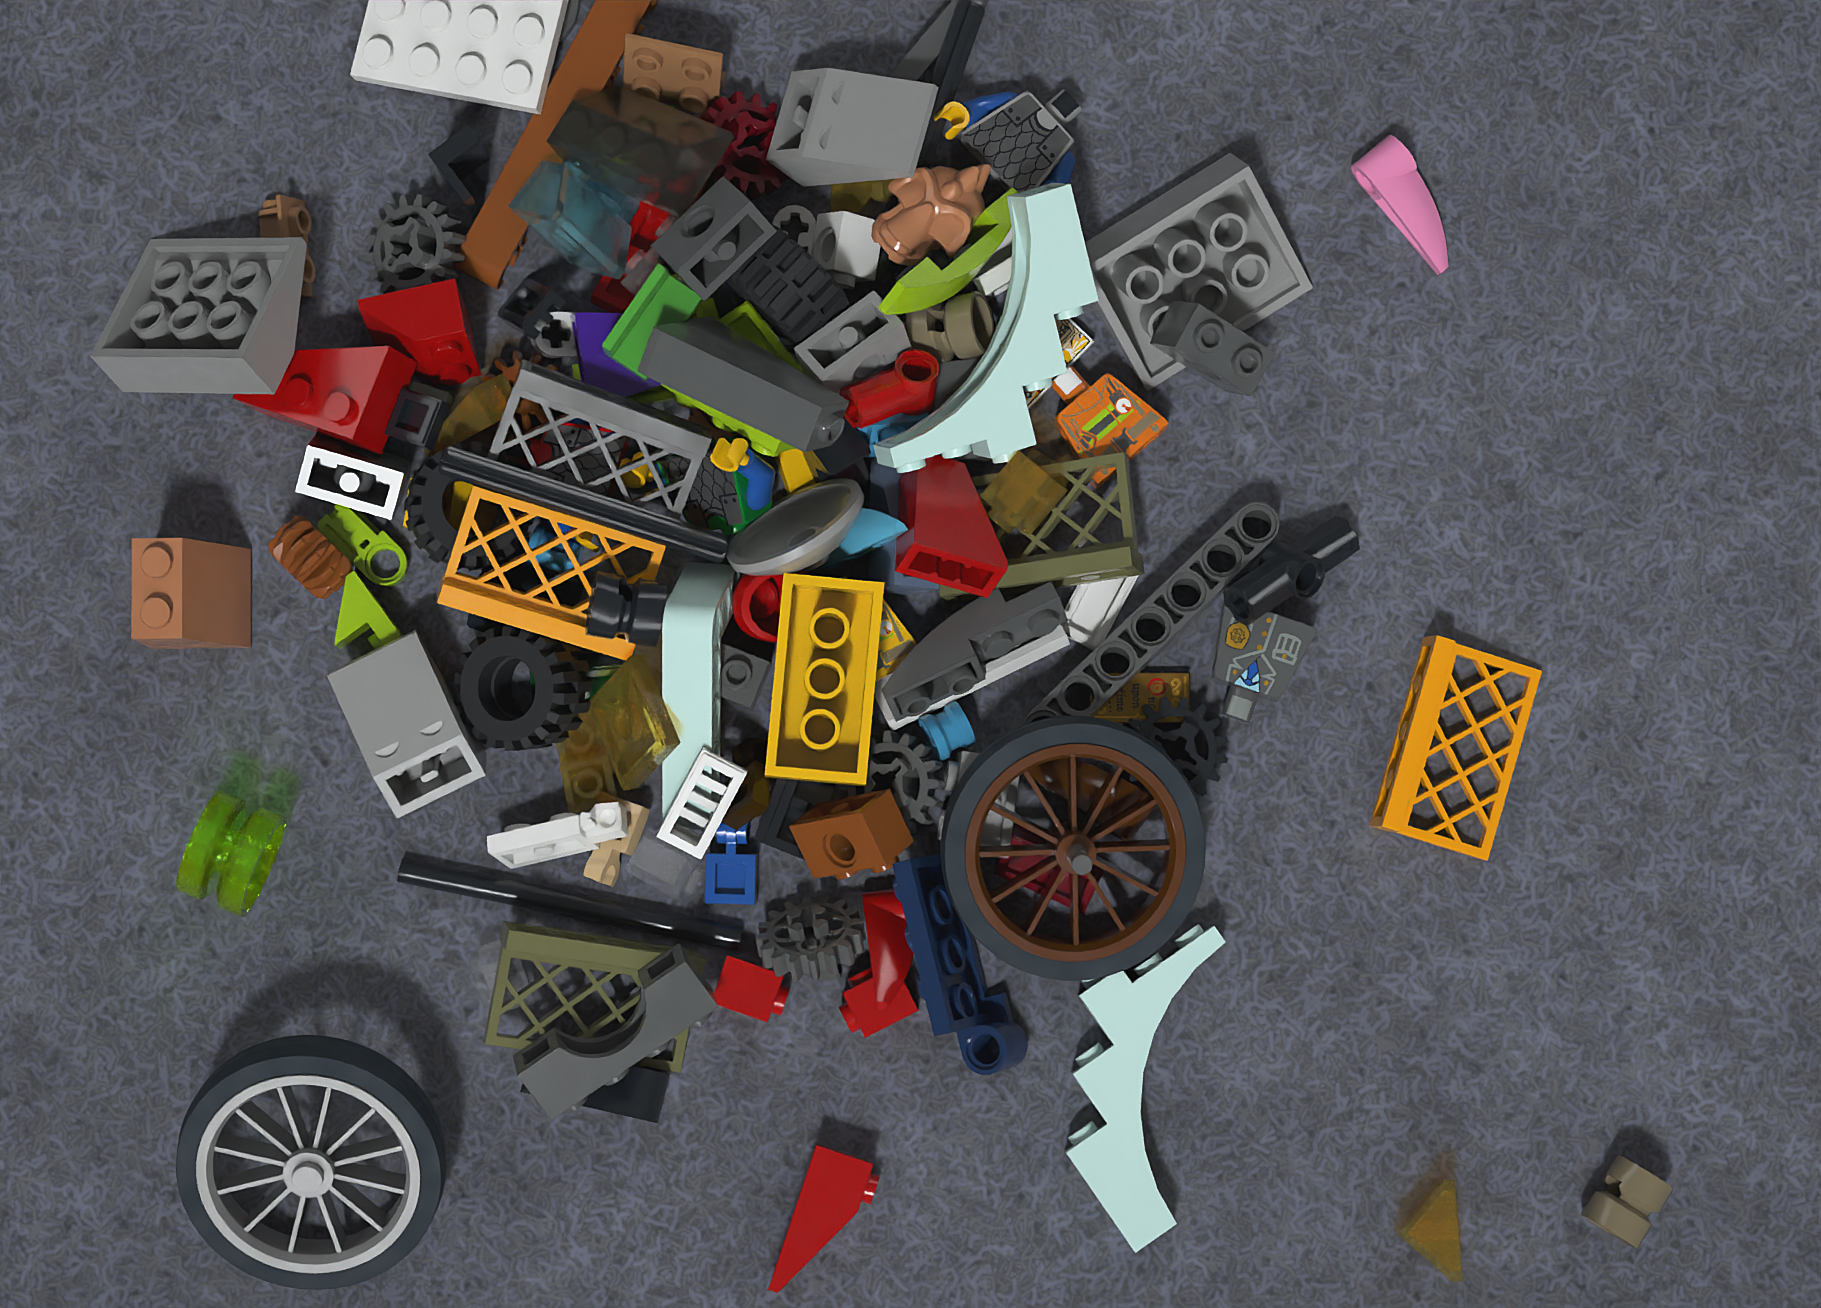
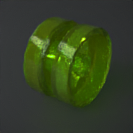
M218 790L203 810L186 846L176 879V890L199 900H204L217 888L216 899L218 908L240 917H245L259 898L278 855L287 826V817L260 807L247 818L245 800Z

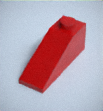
M818 1143L816 1144L768 1290L778 1293L854 1217L859 1210L861 1202L871 1205L880 1178L879 1175L871 1173L874 1162Z

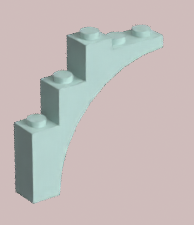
M1050 183L1007 196L1013 234L1011 278L1003 313L988 349L968 379L939 409L910 429L873 444L878 464L896 468L897 473H905L925 467V458L941 453L945 459L968 454L973 451V455L991 458L993 463H1004L1020 458L1022 456L1020 449L1037 444L1024 392L1047 388L1053 385L1052 377L1068 373L1055 320L1079 316L1084 313L1083 305L1099 301L1071 184Z
M1197 924L1174 940L1180 949L1164 960L1157 952L1134 968L1138 978L1132 982L1124 971L1106 977L1081 981L1086 990L1078 996L1112 1045L1104 1050L1098 1042L1074 1059L1079 1068L1073 1071L1072 1075L1105 1123L1097 1128L1095 1123L1090 1121L1068 1137L1072 1146L1065 1150V1152L1135 1253L1177 1224L1157 1189L1145 1152L1140 1112L1143 1072L1154 1033L1171 999L1196 967L1226 943L1215 926H1211L1203 931L1201 926Z

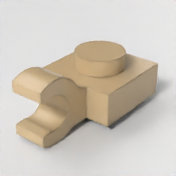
M600 792L596 804L619 802L626 808L628 836L600 842V848L593 850L589 857L583 876L613 887L620 872V853L634 857L651 810Z

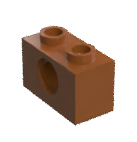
M890 789L817 803L789 826L814 879L835 875L836 879L841 880L858 873L860 870L870 868L873 873L883 872L892 868L893 863L899 862L898 855L914 842Z

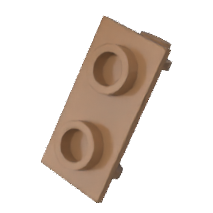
M280 194L276 195V200L263 201V210L258 212L261 238L302 237L307 243L301 296L313 297L312 282L315 279L316 272L314 262L309 256L308 234L311 231L310 214L305 208L304 200Z

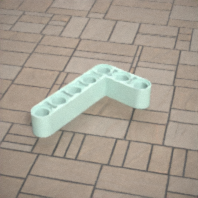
M688 561L665 605L662 623L663 819L702 748L720 756L721 637L733 614V591L740 579V573L728 564ZM706 765L702 774L720 782V772ZM696 783L693 788L694 791L716 802L720 800V794L699 783ZM689 799L684 805L708 819L713 813ZM681 816L676 820V823L688 829H704Z

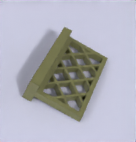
M1125 452L971 477L976 490L989 488L984 495L977 491L984 509L989 507L1006 520L996 533L999 543L1003 542L1013 527L1032 540L1020 558L1007 559L1008 570L994 588V590L999 588L1003 597L1027 593L1050 581L1056 589L1145 574L1143 555L1138 552L1128 455ZM1116 467L1118 484L1106 500H1103L1086 487L1099 469ZM1084 472L1079 480L1071 475ZM1064 476L1075 485L1058 508H1056L1041 497L1039 493L1051 477ZM1036 480L1031 488L1023 483ZM1017 484L1027 493L1009 516L994 505L992 500L1004 485ZM1082 491L1101 504L1084 529L1065 515ZM1034 499L1053 512L1036 536L1018 523ZM1118 499L1120 501L1121 513L1113 507ZM1109 511L1122 520L1124 541L1103 544L1091 534ZM1062 519L1080 534L1068 550L1055 552L1044 541ZM1087 540L1096 545L1082 548ZM1040 547L1047 552L1046 554L1034 555ZM939 584L940 596L953 604L972 602L982 597Z
M503 920L499 938L501 948L483 1039L484 1044L522 1050L536 1040L529 1038L537 1031L544 1035L546 1031L543 1027L567 1010L582 1030L574 1036L577 1038H594L592 1034L616 1017L623 1026L626 1021L621 1014L639 1001L640 990L615 1007L601 986L617 974L630 975L640 988L637 971L674 946ZM683 948L703 975L706 959L698 950ZM511 958L533 961L542 975L517 992L508 980ZM540 962L557 965L546 971ZM569 966L582 968L591 983L566 999L552 978ZM590 970L604 971L605 973L595 979ZM548 982L562 1003L537 1020L523 999ZM507 987L513 996L503 1002L505 988ZM597 989L611 1010L586 1027L572 1006ZM517 1003H519L533 1023L516 1036L497 1033L500 1015ZM689 1028L674 1037L671 1058L646 1056L632 1066L681 1073Z

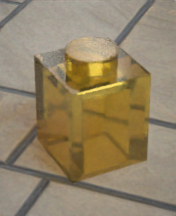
M1018 450L980 497L992 506L987 515L1010 534L1016 527L1030 536L1068 490L1032 459Z

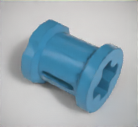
M537 524L530 538L529 545L533 549L557 535L546 532L545 526ZM568 539L567 541L578 562H580L584 546L576 540L571 541ZM562 543L535 556L541 567L559 573L574 567ZM530 559L523 564L528 568L533 567ZM573 577L567 579V581L571 582Z

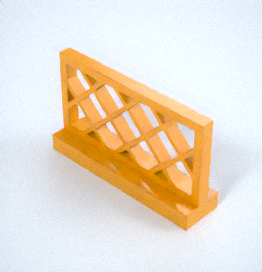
M472 485L445 573L442 575L438 587L437 603L630 662L636 644L627 643L624 634H618L613 640L585 635L587 611L584 610L588 608L590 598L571 607L559 602L552 587L578 574L590 596L592 587L584 571L610 558L617 573L625 576L628 584L633 585L639 578L655 581L666 546ZM480 498L500 504L509 521L483 534L474 518ZM510 508L526 513L515 518ZM536 516L549 519L557 536L531 549L519 525ZM558 523L574 528L563 533ZM472 526L477 538L466 543ZM513 528L526 552L499 565L487 541ZM584 531L597 534L606 551L579 564L567 540ZM606 537L622 543L611 548ZM562 543L574 567L548 580L535 556ZM479 545H482L494 567L478 577L457 572L462 554ZM632 546L652 551L647 568L627 579L615 555ZM530 559L542 583L525 592L512 589L504 572ZM498 576L503 585L488 580ZM546 590L551 600L536 595Z
M1439 635L1423 637L1369 826L1488 861L1542 671L1455 643L1456 641ZM1456 656L1472 660L1481 677V680L1461 691L1451 674ZM1485 665L1497 668L1499 670L1492 674H1489ZM1507 673L1526 677L1521 698L1505 705L1493 681ZM1486 686L1498 710L1476 722L1463 697ZM1448 687L1452 696L1444 700ZM1456 702L1468 727L1446 738L1438 723V718L1443 708ZM1518 707L1515 720H1513L1510 711ZM1502 717L1511 733L1506 746L1492 753L1480 728ZM1472 733L1484 758L1462 769L1450 745ZM1435 735L1438 743L1430 747L1433 736ZM1442 750L1454 774L1432 786L1424 771L1427 757ZM1504 755L1500 769L1496 759ZM1488 764L1497 779V783L1492 794L1478 800L1466 776ZM1458 781L1470 805L1448 817L1436 792ZM1421 782L1424 791L1417 794L1419 784ZM1428 797L1440 822L1426 830L1408 826L1413 805ZM1491 802L1486 816L1482 807ZM1472 812H1475L1483 826L1478 847L1461 842L1452 824ZM1445 828L1449 838L1434 833Z

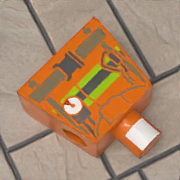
M1073 366L1067 368L1068 373L1059 375L1052 382L1053 385L1051 387L1068 405L1055 417L1054 424L1076 460L1125 452L1128 455V461H1130L1161 435L1169 425L1163 416L1108 372L1090 386ZM1116 467L1099 469L1090 481L1095 490L1116 473Z

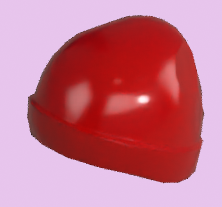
M803 569L790 573L799 575H810ZM743 574L736 583L733 591L732 610L736 623L747 635L766 642H777L783 575L753 576Z

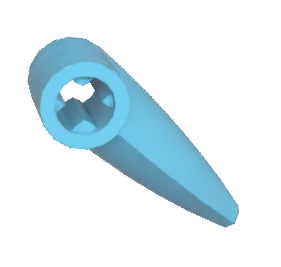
M862 508L858 519L844 541L829 554V558L824 564L817 567L818 571L824 572L854 562L908 531L904 523L887 514Z

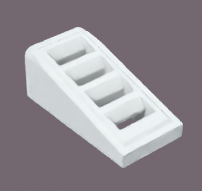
M702 748L665 815L656 837L702 859L748 770ZM707 765L730 777L731 780L728 786L702 774L705 766ZM696 783L722 795L719 802L694 791L693 788ZM689 799L712 811L713 813L708 819L685 807L684 805ZM681 816L704 829L699 835L676 823L677 818Z

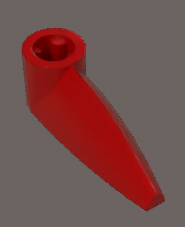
M894 888L862 893L877 1011L885 1009L892 1002L908 974L914 955L905 938L907 923L902 903L897 899Z

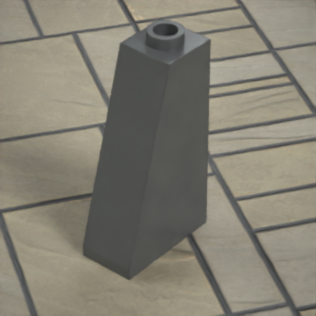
M712 316L653 327L637 370L644 376L803 452L832 446L841 435L845 424L843 416L849 404L848 400Z

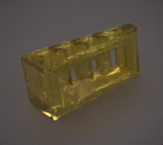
M500 374L476 386L468 393L443 423L433 451L424 449L427 456H433L440 450H444L445 447L460 443L501 420L512 391V387L504 375ZM520 402L517 405L515 413L519 411L520 407H522Z

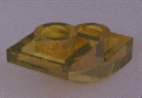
M600 708L590 710L588 713H579L578 717L583 721L580 727L574 731H567L569 738L561 743H556L569 813L576 814L590 811L595 804L619 802Z

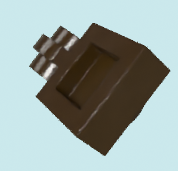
M761 738L744 739L736 745L732 755L733 763L748 770L721 821L735 830H738L755 817L761 816L768 809L771 800V792L769 791L770 777H765L768 743ZM731 778L724 782L725 786H728Z

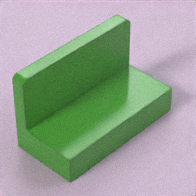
M658 263L603 342L602 348L605 355L647 382L649 377L644 376L637 370L653 327L690 320L703 300L693 290L670 276L668 269Z

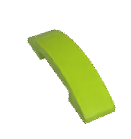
M1012 187L983 211L971 227V232L966 239L972 245L968 250L943 270L929 257H926L897 281L878 306V309L884 315L916 312L937 305L962 290L974 279L1010 231L1011 220L1007 196L1018 192Z

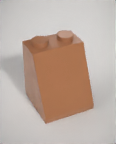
M132 538L131 639L152 649L252 648V549L187 538Z

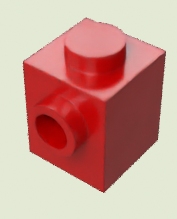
M872 968L847 979L851 989L842 993L846 1003L839 1006L851 1033L861 1029L865 1038L919 1011L905 982H903L892 1002L885 1009L877 1011Z

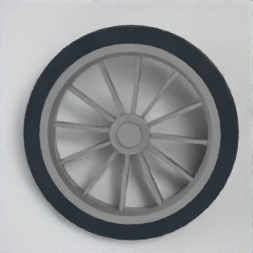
M295 1035L271 1039L239 1052L224 1062L205 1081L190 1104L180 1129L176 1155V1178L183 1206L197 1232L215 1252L233 1266L263 1281L284 1287L309 1290L335 1289L361 1283L384 1273L404 1259L418 1245L427 1232L443 1195L446 1179V1149L441 1124L434 1107L416 1081L401 1067L375 1050L355 1042L321 1035ZM290 1085L327 1087L320 1116L313 1120L309 1132H307ZM277 1088L294 1136L254 1104L251 1099L266 1091ZM332 1089L345 1092L366 1103L330 1136L332 1122L326 1117ZM236 1112L273 1144L222 1133L221 1130L228 1119ZM375 1112L384 1118L395 1133L339 1147ZM403 1151L406 1175L353 1162ZM218 1152L269 1164L222 1176L219 1168ZM284 1180L249 1214L239 1206L230 1194L233 1191ZM349 1182L400 1193L401 1195L386 1214ZM329 1190L370 1223L371 1226L355 1234L345 1236ZM290 1192L301 1196L292 1235L281 1233L259 1222ZM317 1197L332 1239L297 1237L306 1198Z

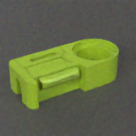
M336 504L334 506L336 509L330 515L326 514L318 522L319 531L376 585L393 587L401 583L407 576L409 560L405 551L383 530L380 531L359 510ZM382 551H393L400 560L398 572L390 578L376 576L372 568L374 557Z

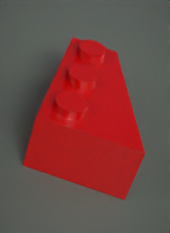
M390 346L295 350L275 394H234L232 398L272 418L382 454L388 439V435L384 434L401 388H408L418 362Z

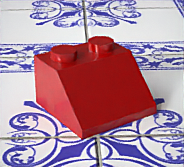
M455 278L357 300L360 313L374 346H390L418 362L413 373L417 377L435 386L439 384L458 385L466 382L471 377L481 375L471 320Z

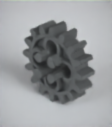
M824 895L819 902H812L809 896L803 897L802 904L797 906L789 901L785 902V911L782 913L772 910L768 912L770 922H759V934L755 935L763 967L765 969L773 967L777 977L791 972L793 981H798L803 974H810L813 980H818L820 972L825 970L833 975L838 974L837 965L840 963L853 965L855 963L853 954L864 952L863 941L866 940L863 918H860L859 909L857 907L848 909L847 900L845 899L831 904L828 895ZM813 926L817 947L809 950L805 928Z

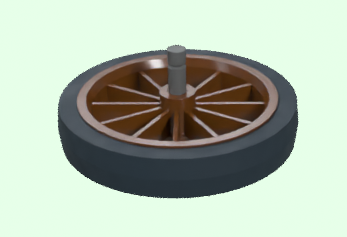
M1060 716L1031 722L1003 735L981 752L965 770L950 797L944 816L940 847L941 868L946 890L954 909L969 932L985 948L1009 965L1032 975L1062 981L1091 980L1110 976L1142 962L1161 948L1179 929L1195 902L1203 878L1206 854L1205 831L1201 811L1187 778L1177 764L1155 743L1138 732L1118 723L1087 716ZM1076 757L1098 759L1113 764L1083 820H1077ZM1067 758L1068 819L1059 821L1028 770L1051 760ZM1123 769L1132 774L1150 791L1151 794L1094 829H1090ZM1023 773L1055 823L1050 830L995 802L1002 791ZM1158 805L1163 819L1165 839L1096 842L1152 806ZM992 810L1046 840L1045 844L980 846V839L989 811ZM1165 850L1163 867L1155 886L1096 856L1097 853ZM1048 855L1042 861L993 891L988 892L982 877L979 857ZM1093 864L1150 893L1140 908L1123 922L1119 919L1090 872ZM1056 866L1024 926L1010 918L996 904L997 901ZM1068 872L1070 888V938H1059L1034 932V928L1063 876ZM1078 874L1087 875L1117 925L1095 935L1079 937Z

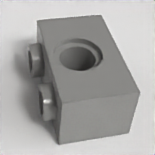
M873 290L793 349L801 368L807 376L839 395L841 388L894 367L895 361L900 354L913 350L903 322L896 314L884 315L878 309L883 300Z

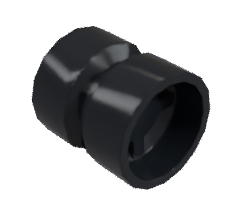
M596 571L589 599L585 635L613 640L618 634H624L627 643L656 647L666 604L667 583L639 578L632 585L627 583L624 575Z

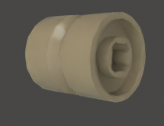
M978 291L953 295L948 298L946 304L943 301L927 309L906 314L907 336L912 349L930 353L937 359L938 363L950 362L954 359L955 354L961 359L983 356L995 332L990 306L984 295Z
M1616 1155L1603 1177L1607 1187L1604 1191H1595L1581 1215L1619 1240L1638 1249L1652 1226L1648 1216L1650 1213H1660L1674 1188L1632 1161Z

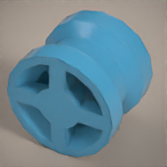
M955 700L946 704L943 711L939 714L932 715L927 713L918 718L923 737L927 745L933 748L931 752L937 761L949 758L951 751L958 747L968 749L976 744L971 725L962 708Z

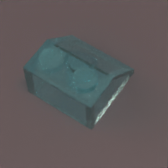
M543 160L508 207L575 268L619 280L625 272L632 229L619 216V213L622 211L621 207L607 195L601 192L594 193L585 184L589 180L588 176L574 164L568 161L559 164Z

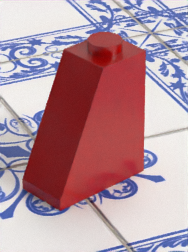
M940 455L925 458V467L905 472L900 478L898 520L905 524L908 531L896 539L895 572L988 598L1008 570V561L966 465L949 458L945 459Z

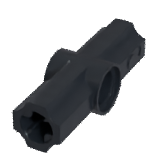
M1335 515L1292 545L1284 541L1272 543L1262 554L1259 567L1223 591L1225 606L1232 612L1236 621L1248 626L1291 596L1303 600L1311 598L1322 586L1325 573L1360 550L1358 535L1352 530L1347 520Z

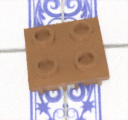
M626 33L623 93L633 95L636 99L643 102L662 101L681 105V107L690 112L700 113L706 111L711 107L710 105L720 98V92L724 89L727 72L722 71L723 53Z

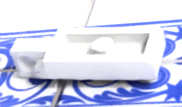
M619 802L595 804L589 813L582 812L580 815L560 813L552 816L549 822L537 825L513 824L507 826L503 833L487 836L488 853L510 869L599 849L600 842L628 836L627 811Z

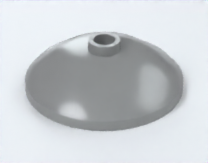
M847 478L831 479L798 490L772 504L771 509L741 529L731 540L726 557L734 570L753 576L783 575L784 573L790 574L802 569L804 571L813 570L824 564L828 560L829 554L848 535L861 513L864 493L856 481Z

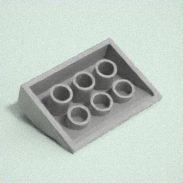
M1228 153L1085 242L1099 300L1091 303L1146 391L1186 367L1150 344L1173 300L1199 303L1243 332L1313 288L1251 168L1231 153Z
M302 237L150 239L90 357L122 392L275 394L295 351L307 243Z

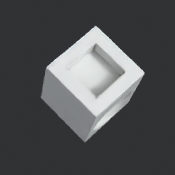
M846 211L818 214L811 256L834 278L842 289H854L855 282L874 281L881 248L871 237L872 225L875 220Z

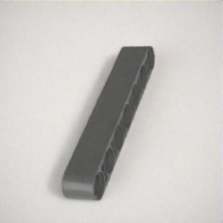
M1252 502L1243 506L1033 708L1023 720L1022 726L1051 717H1095L1273 543L1280 525L1275 510L1262 502ZM1251 517L1260 518L1268 526V535L1260 539L1250 538L1244 532L1242 522ZM1215 551L1225 552L1233 560V569L1226 573L1215 572L1209 567L1207 556ZM1179 585H1188L1195 589L1199 600L1192 607H1181L1172 599L1171 591ZM1144 619L1157 621L1163 629V636L1153 642L1143 640L1136 631L1138 622ZM1117 653L1125 658L1128 669L1120 676H1111L1103 671L1100 660L1106 654ZM1082 687L1089 691L1093 703L1085 710H1073L1065 702L1064 695L1071 688Z

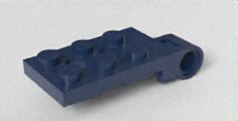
M940 854L893 863L895 874L893 888L897 899L903 906L907 923L905 938L909 948L914 952L919 972L917 987L921 997L926 1001L934 1036L956 1031L963 1060L977 1074L990 1075L1016 1067L1023 1061L1027 1053L1028 1043L1023 1029L1013 1022L1006 992L988 996L975 938L961 921L951 903L942 874ZM991 1036L999 1044L1000 1053L998 1058L990 1050L989 1041Z

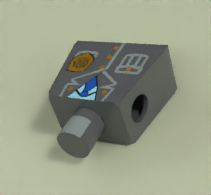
M1224 602L1211 674L1212 681L1230 687L1221 714L1250 723L1258 697L1273 702L1279 701L1311 644L1317 628L1272 612H1267L1246 626L1235 620L1232 612L1225 606Z

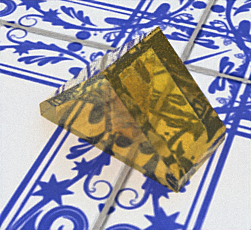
M1439 1178L1394 1230V1233L1445 1278L1452 1282L1463 1281L1455 1180Z

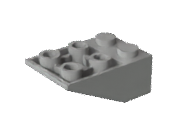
M833 68L793 71L790 75L766 161L803 187L914 177L939 87L930 83Z
M417 630L409 632L327 673L328 680L371 775L397 819L486 775L487 753L481 742L470 733L473 729L471 725L463 723L460 717L463 711L459 704L455 703L453 693Z

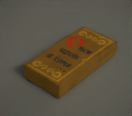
M1107 673V674H1108V675H1111V676H1120V675H1122L1123 673ZM1139 673L1094 718L1118 724H1128L1129 718L1142 722L1145 716L1141 706L1148 704L1154 711L1160 710V697H1167L1171 708H1176L1180 697H1187L1189 710V673ZM1089 693V700L1091 706L1093 700L1091 694ZM1169 716L1155 723H1180L1183 717Z

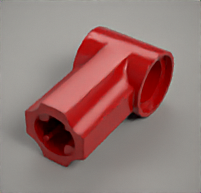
M908 350L897 357L894 367L841 388L839 395L849 401L844 417L853 428L859 427L862 429L899 413L918 416L930 411L934 405L939 375L937 359L923 350Z

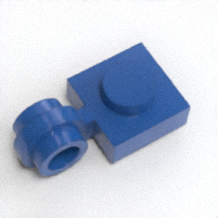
M721 822L716 831L717 843L726 844V853H706L705 903L755 905L757 901L758 854H738L739 844H748L749 822L738 830Z

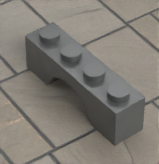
M679 943L637 971L640 982L638 1005L630 1019L622 1027L608 1035L588 1039L573 1037L553 1028L513 1055L517 1076L551 1120L561 1113L568 1114L580 1108L587 1100L589 1094L604 1084L609 1086L620 1081L628 1073L632 1065L646 1056L654 1057L660 1054L669 1046L672 1038L687 1028L695 1029L701 1026L711 1017L713 1011L719 1007L712 987Z

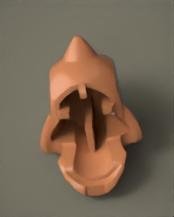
M985 163L968 167L961 171L945 166H937L931 170L927 167L916 168L914 177L892 180L888 185V190L898 198L899 204L891 210L879 214L872 225L871 237L873 241L878 243L887 252L890 260L906 266L919 264L925 259L931 249H943L947 256L953 258L961 250L971 232V227L985 210L982 193L991 166Z

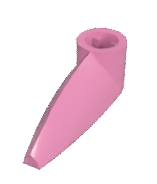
M1388 135L1351 166V171L1358 183L1435 273L1439 275L1449 267L1445 234L1438 210L1423 179L1416 170L1417 165L1413 156L1401 141L1392 135Z

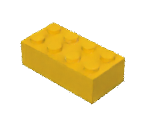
M783 574L765 777L856 786L866 785L885 582Z

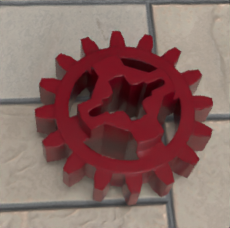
M741 91L735 92L728 99L724 96L720 97L699 116L698 119L702 125L693 131V137L703 142L702 145L693 151L694 156L705 158L707 164L701 169V173L706 175L713 172L717 176L715 183L724 176L742 194L746 191L750 200L757 199L763 193L770 195L781 187L784 181L790 178L766 161L777 123V118L774 115L777 104L773 102L764 108L761 106L760 94L755 93L745 101ZM751 141L755 142V144L749 148L747 146L741 150L737 148L741 144L746 145Z

